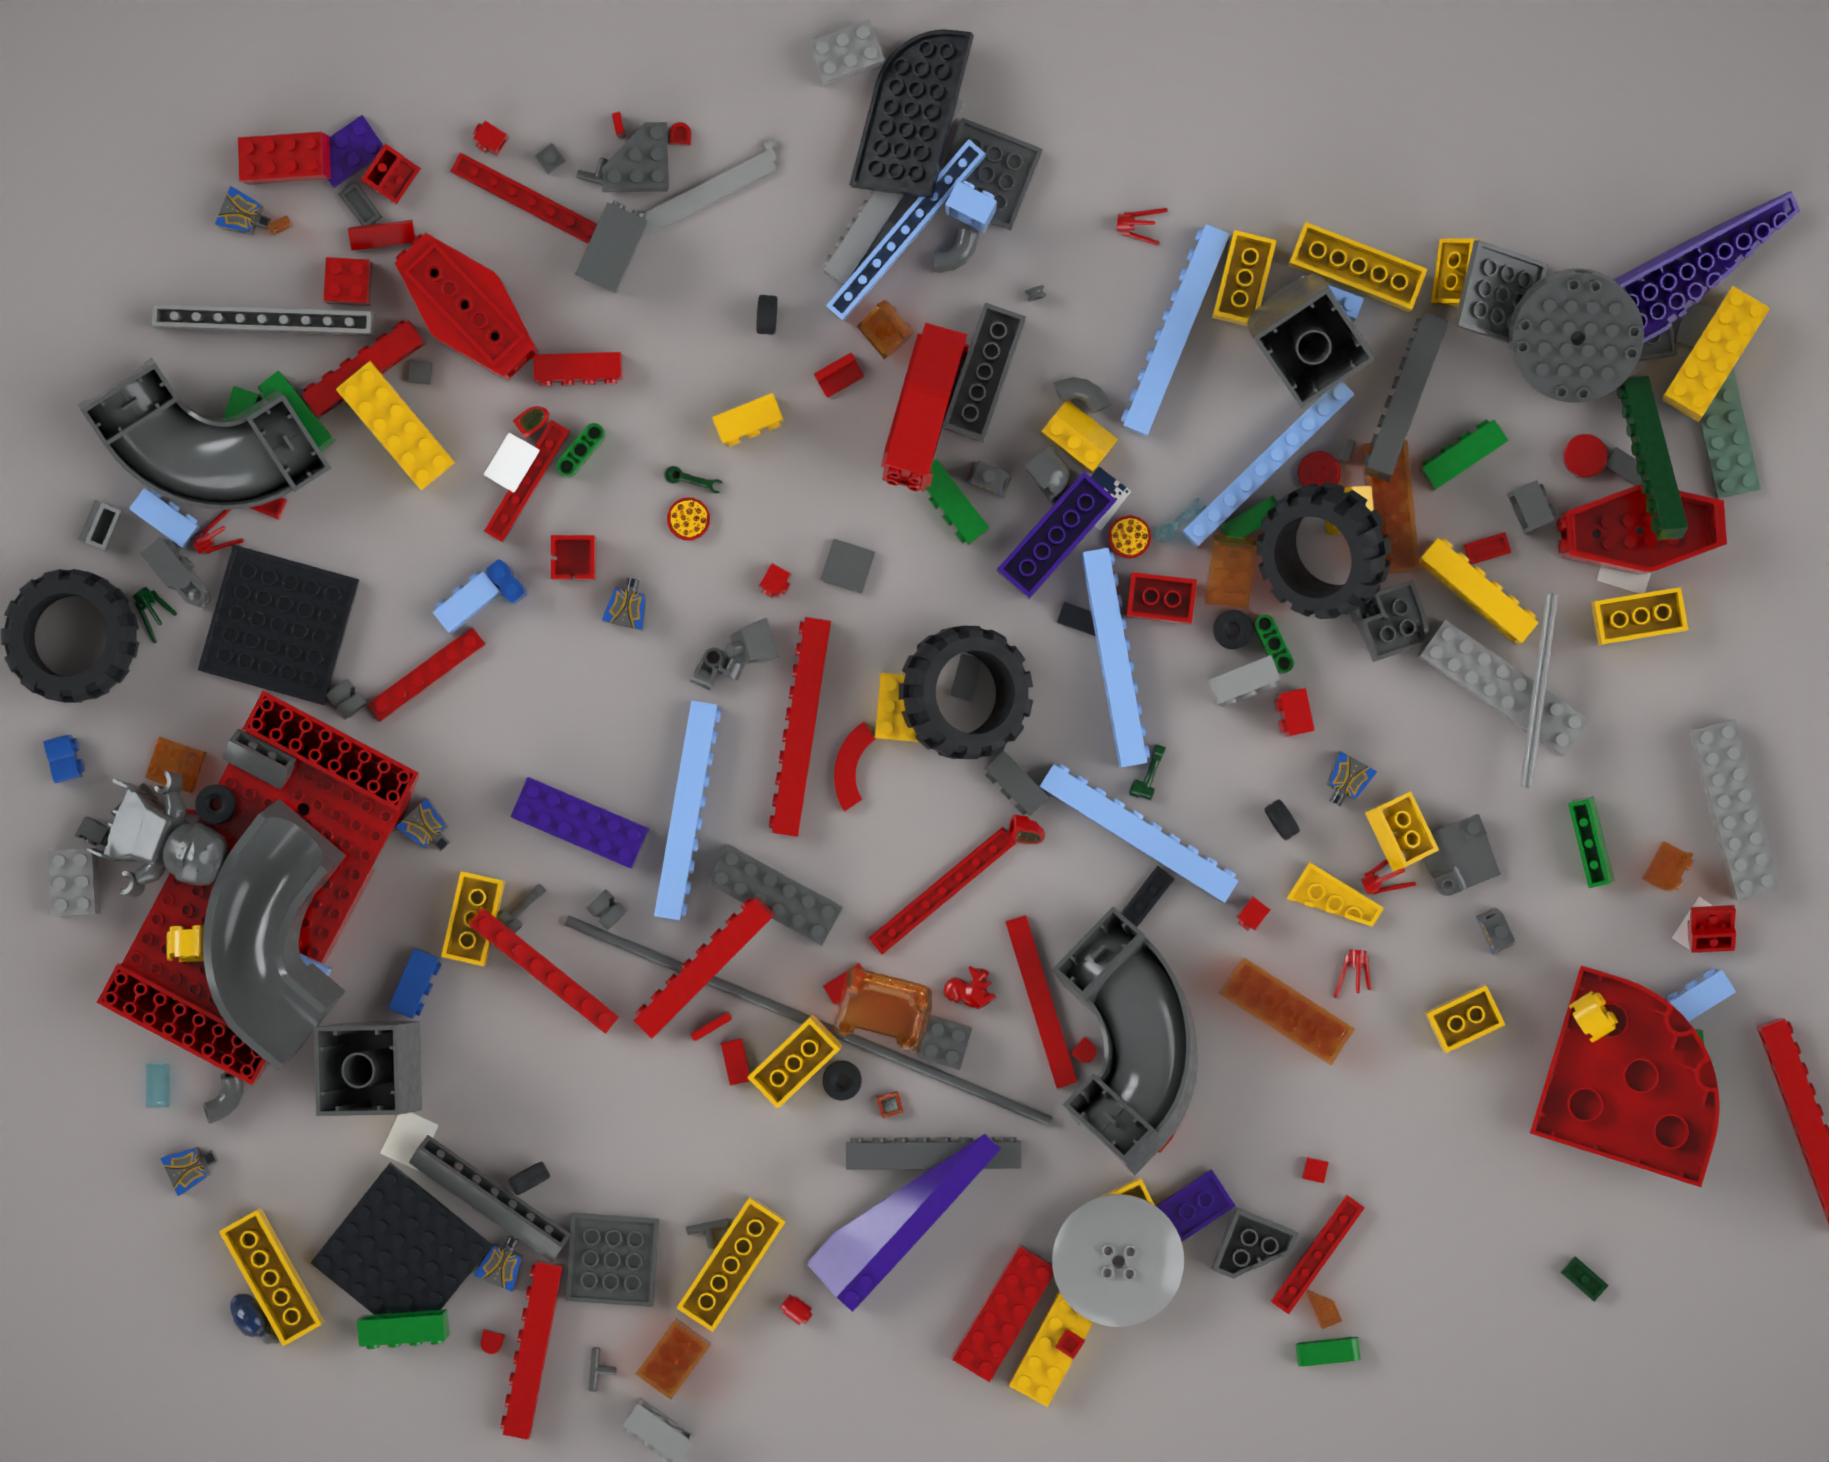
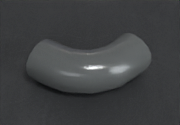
M958 229L956 241L951 248L944 251H934L933 272L954 271L966 264L975 252L979 231L974 229Z
M1072 377L1054 382V387L1062 403L1071 399L1081 400L1087 405L1091 414L1111 405L1102 389L1087 379Z
M228 1072L221 1074L222 1089L220 1094L215 1099L203 1103L209 1124L227 1117L239 1105L243 1094V1080Z

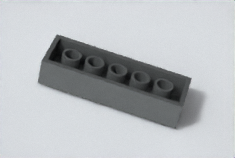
M984 303L942 429L984 443L1026 316Z
M727 844L707 881L711 886L743 903L749 897L753 900L758 896L776 914L772 919L821 946L843 906Z

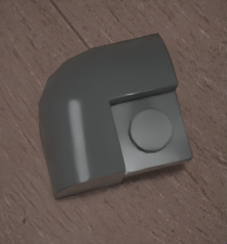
M1051 445L1024 466L1025 470L1038 484V488L1051 503L1068 486L1070 479L1069 469Z

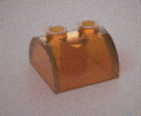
M886 299L877 304L856 326L883 359H886L898 350L914 334L910 325L900 317L896 308L890 305Z

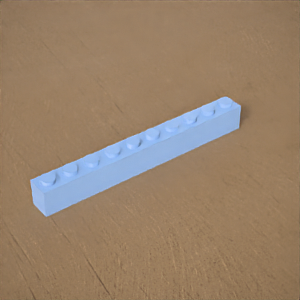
M968 139L939 173L933 198L919 197L826 307L844 322L945 205L956 182L962 183L963 180H966L986 157V154Z
M1208 224L1205 225L1204 229L1199 228L1195 237L1198 244L1195 249H1190L1186 259L1190 261L1187 269H1182L1178 279L1182 281L1180 288H1175L1170 298L1173 301L1171 310L1166 308L1163 315L1164 327L1163 329L1158 328L1154 337V341H1157L1155 349L1150 348L1145 359L1149 362L1146 370L1142 368L1137 381L1141 382L1138 390L1133 389L1129 401L1132 402L1130 410L1125 408L1120 420L1124 422L1123 428L1147 437L1230 233Z
M1343 382L1325 392L1182 531L1183 535L1197 548L1355 394Z
M1109 548L1082 552L1080 554L1119 768L1147 763L1150 753L1148 745H1144L1143 741L1146 731L1144 724H1140L1139 715H1142L1140 702H1136L1135 694L1138 693L1137 682L1132 680L1131 672H1134V664L1132 659L1128 658L1127 651H1130V642L1124 636L1123 629H1126V620L1120 614V608L1123 607L1121 595H1117L1116 586H1119L1117 573L1113 574L1112 565H1115L1114 554L1109 552Z
M691 700L654 916L675 920H681L682 916L686 917L688 904L684 903L685 895H690L692 882H688L689 873H693L695 867V860H692L693 851L697 852L699 839H695L697 830H701L703 821L699 814L700 809L705 808L707 797L703 796L704 787L709 786L710 774H707L708 765L712 766L714 753L710 752L711 745L716 744L718 734L717 731H714L715 722L719 723L721 717V710H718V705Z
M1060 763L1058 766L1052 765L1041 782L1040 788L1221 902H1226L1238 883V880L1235 879L1237 874L1227 868L1224 871L1216 867L1218 862L1208 856L1205 859L1198 855L1199 850L1189 844L1187 848L1179 843L1181 841L1180 838L1172 833L1168 836L1161 832L1162 827L1152 821L1150 824L1142 820L1144 816L1135 810H1132L1130 813L1124 809V803L1116 798L1111 801L1105 797L1107 793L1097 786L1095 789L1087 786L1089 781L1079 775L1075 778L1068 774L1070 769Z

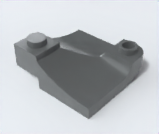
M1414 580L1380 590L1369 602L1350 613L1353 623L1357 625L1366 643L1373 662L1418 648L1428 642L1430 633L1428 621ZM1414 633L1418 634V640H1415L1413 638Z
M1479 814L1472 815L1431 832L1439 850L1423 858L1434 886L1440 894L1451 896L1501 875ZM1446 881L1451 882L1450 889L1444 887Z

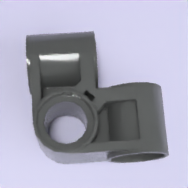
M709 648L697 665L690 682L710 691L718 671L738 680L745 664L738 663L735 655L729 656L718 648ZM711 651L717 652L720 656L719 661L715 664L707 660V655Z

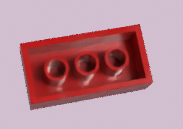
M323 132L238 137L239 181L247 185L331 179L330 136Z

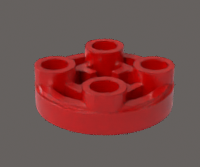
M1581 434L1572 438L1563 450V461L1566 468L1578 478H1589L1597 475L1607 463L1608 454L1606 446L1598 437L1591 434Z

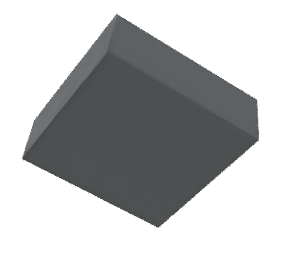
M410 360L408 382L431 385L433 363Z
M1351 439L1346 441L1339 460L1340 462L1345 464L1350 462L1356 441Z

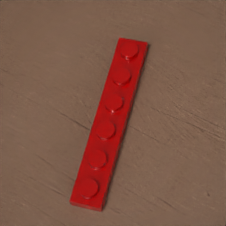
M553 420L549 422L535 445L540 450L516 491L513 493L508 490L484 532L500 542H504L571 432L570 430Z
M471 627L367 703L377 719L380 722L484 647L486 645L474 627Z
M1347 1194L1270 1300L1274 1305L1288 1315L1365 1207Z

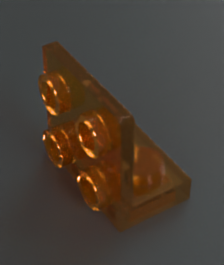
M159 737L146 773V778L166 785L167 778L163 775L164 770L178 773L183 779L181 791L193 794L207 752Z
M1662 841L1642 880L1664 892L1678 890L1683 882L1681 877L1684 871H1688L1694 862L1692 859L1693 853L1684 852Z

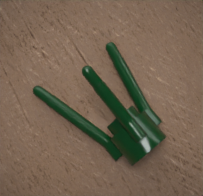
M144 587L136 592L133 598L136 600L135 606L141 614L152 642L156 643L157 640L144 610L148 609L158 625H162V622L152 608L156 603L154 599L174 616L177 615V612L162 600L155 590L150 592L148 587Z

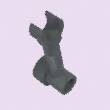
M538 884L510 913L505 910L497 919L516 933L523 926L517 918L527 907L542 896L546 890L541 884Z

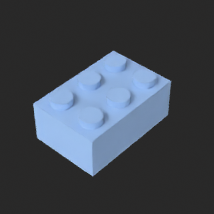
M965 180L962 183L957 181L945 204L946 214L985 233L996 212L997 201L994 200L995 196L984 190L982 193L975 190V186Z

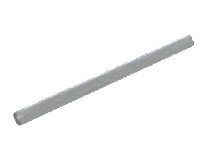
M1547 593L1545 596L1520 786L1524 788H1532L1558 601V594Z

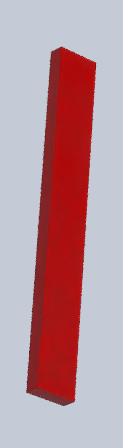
M461 152L450 170L451 173L587 244H589L597 227L595 222Z
M1001 827L872 934L869 940L883 955L1012 848L1016 842L1010 839L1007 831Z
M1024 915L1005 921L1056 1088L1077 1083L1027 917Z

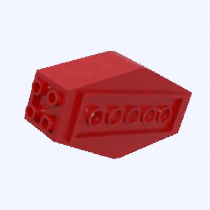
M425 233L423 236L421 234L412 241L413 245L407 251L404 249L396 256L397 261L394 264L430 333L441 344L508 382L533 358V354H537L539 351L504 283L494 271L428 233ZM433 269L438 270L439 274L437 277L430 275ZM463 301H467L469 303V307L467 309L461 308V303ZM495 332L499 334V339L496 341L491 339L492 333Z
M925 323L922 334H917L884 449L881 467L884 468L882 480L886 481L887 484L906 486L909 490L915 492L925 491L926 486L930 487L933 476L930 470L942 432V426L947 414L961 359H966L969 345L965 344L967 334Z
M1641 484L1560 514L1559 519L1556 520L1557 531L1561 532V540H1558V551L1562 553V558L1637 575L1648 574L1726 545L1724 500L1679 491L1688 529L1683 538L1657 540L1655 532L1651 529V515L1646 510V496L1642 493ZM1637 527L1643 529L1642 535L1636 534L1635 530ZM1593 530H1598L1600 532V536L1598 538H1594L1592 536Z

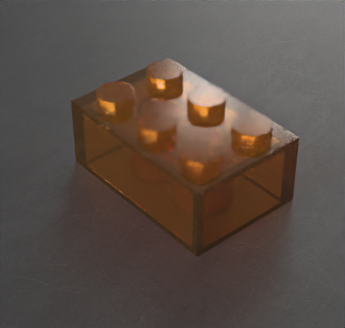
M1213 535L1204 596L1205 604L1249 609L1257 552L1256 539Z
M675 1318L639 1367L636 1375L671 1400L706 1353L711 1343Z

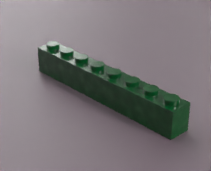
M1649 376L1628 377L1617 388V397L1621 399L1622 416L1626 418L1627 435L1632 441L1631 451L1632 455L1636 457L1637 474L1641 476V490L1647 500L1646 510L1650 513L1652 519L1651 529L1655 532L1657 540L1683 538L1688 529V524Z

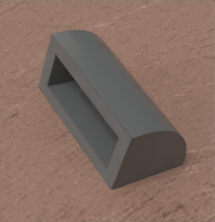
M94 500L78 540L105 551L121 510Z

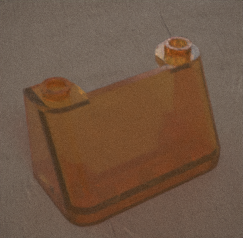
M850 968L845 977L833 1024V1031L847 1036L854 1033L855 1028L894 1037L902 1050L918 1052L932 1010V991L929 987L920 983L860 968Z

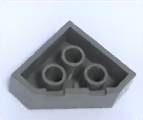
M645 122L602 167V192L668 191L667 122Z
M1235 1207L1211 1268L1215 1272L1234 1279L1248 1271L1291 1254L1298 1232Z

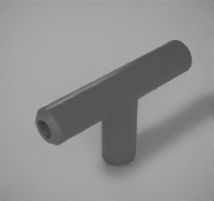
M600 157L595 174L578 170L576 177L602 185V167L608 160Z
M726 1218L686 1227L688 1235L705 1232L707 1246L711 1249L716 1247L713 1230L729 1227L730 1221Z
M593 1347L591 1352L588 1388L590 1392L597 1391L598 1374L616 1375V1367L599 1365V1347Z

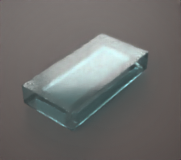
M169 1063L146 1064V1108L169 1107Z

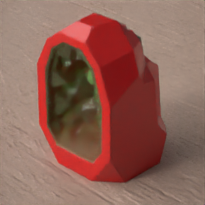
M534 406L517 416L513 422L522 435L528 439L547 423L550 413L544 407Z
M1013 814L1008 828L1010 839L1023 844H1038L1045 839V831L1036 821L1030 820L1028 816Z

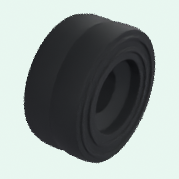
M759 295L756 331L758 334H775L778 298L775 295Z
M1228 610L1216 619L1213 626L1214 637L1224 648L1239 649L1245 646L1252 638V621L1242 611ZM1231 623L1239 626L1240 630L1236 636H1231L1227 632V627Z
M213 784L204 787L198 793L195 808L199 817L205 822L222 824L230 820L235 814L237 800L234 793L228 787ZM214 798H219L222 801V807L218 811H214L210 807V802Z
M1280 799L1264 808L1274 828L1285 841L1300 832L1295 819Z
M841 1060L830 1064L826 1068L822 1084L825 1092L831 1098L843 1101L853 1098L859 1092L862 1077L859 1069L853 1063ZM840 1074L846 1075L849 1080L848 1084L844 1087L836 1084V1077Z
M541 1161L512 1176L508 1181L514 1193L519 1195L549 1179L550 1174L545 1164Z

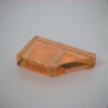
M1310 1290L1306 1291L1321 1329L1342 1321L1334 1300Z

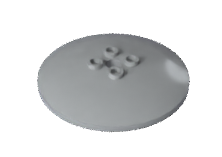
M1111 1194L1087 1201L1069 1215L1062 1224L1055 1239L1052 1267L1060 1293L1077 1313L1097 1324L1111 1327H1126L1149 1320L1170 1303L1182 1280L1184 1252L1175 1226L1158 1207L1139 1197ZM1118 1255L1123 1256L1125 1259V1264L1120 1268L1112 1264L1113 1258Z

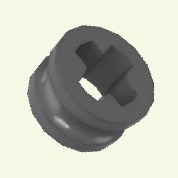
M1043 285L1025 291L1029 295L1028 302L1047 296L1043 292Z

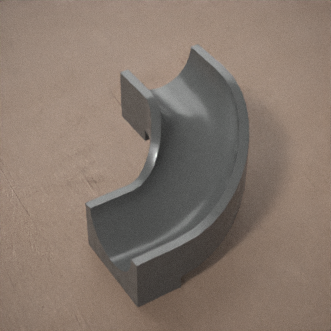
M150 358L141 368L119 384L92 399L84 400L78 404L81 412L103 445L129 474L155 492L187 505L220 510L254 507L276 500L291 491L295 492L331 469L329 463L279 389L236 416L213 418L202 415L185 405L179 399L153 358Z
M280 799L258 814L225 859L211 891L203 934V956L207 983L221 1016L230 1029L244 1043L276 1070L301 1049L314 1032V1027L320 1025L346 992L313 963L306 966L300 957L298 945L302 921L312 898L324 886L346 855Z
M1112 907L1052 969L1061 984L1097 1017L1104 1040V1061L1097 1076L1093 1073L1068 1098L1063 1106L1079 1125H1083L1097 1137L1135 1176L1176 1132L1187 1112L1196 1083L1198 1049L1195 1025L1189 1004L1170 966L1157 948L1145 937L1144 933L1116 908Z

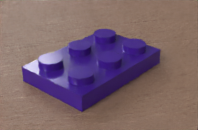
M363 115L330 136L331 179L328 180L333 188H336L371 164L383 147L382 142Z
M1212 1169L1157 1204L1158 1208L1167 1215L1175 1226L1181 1242L1236 1206Z

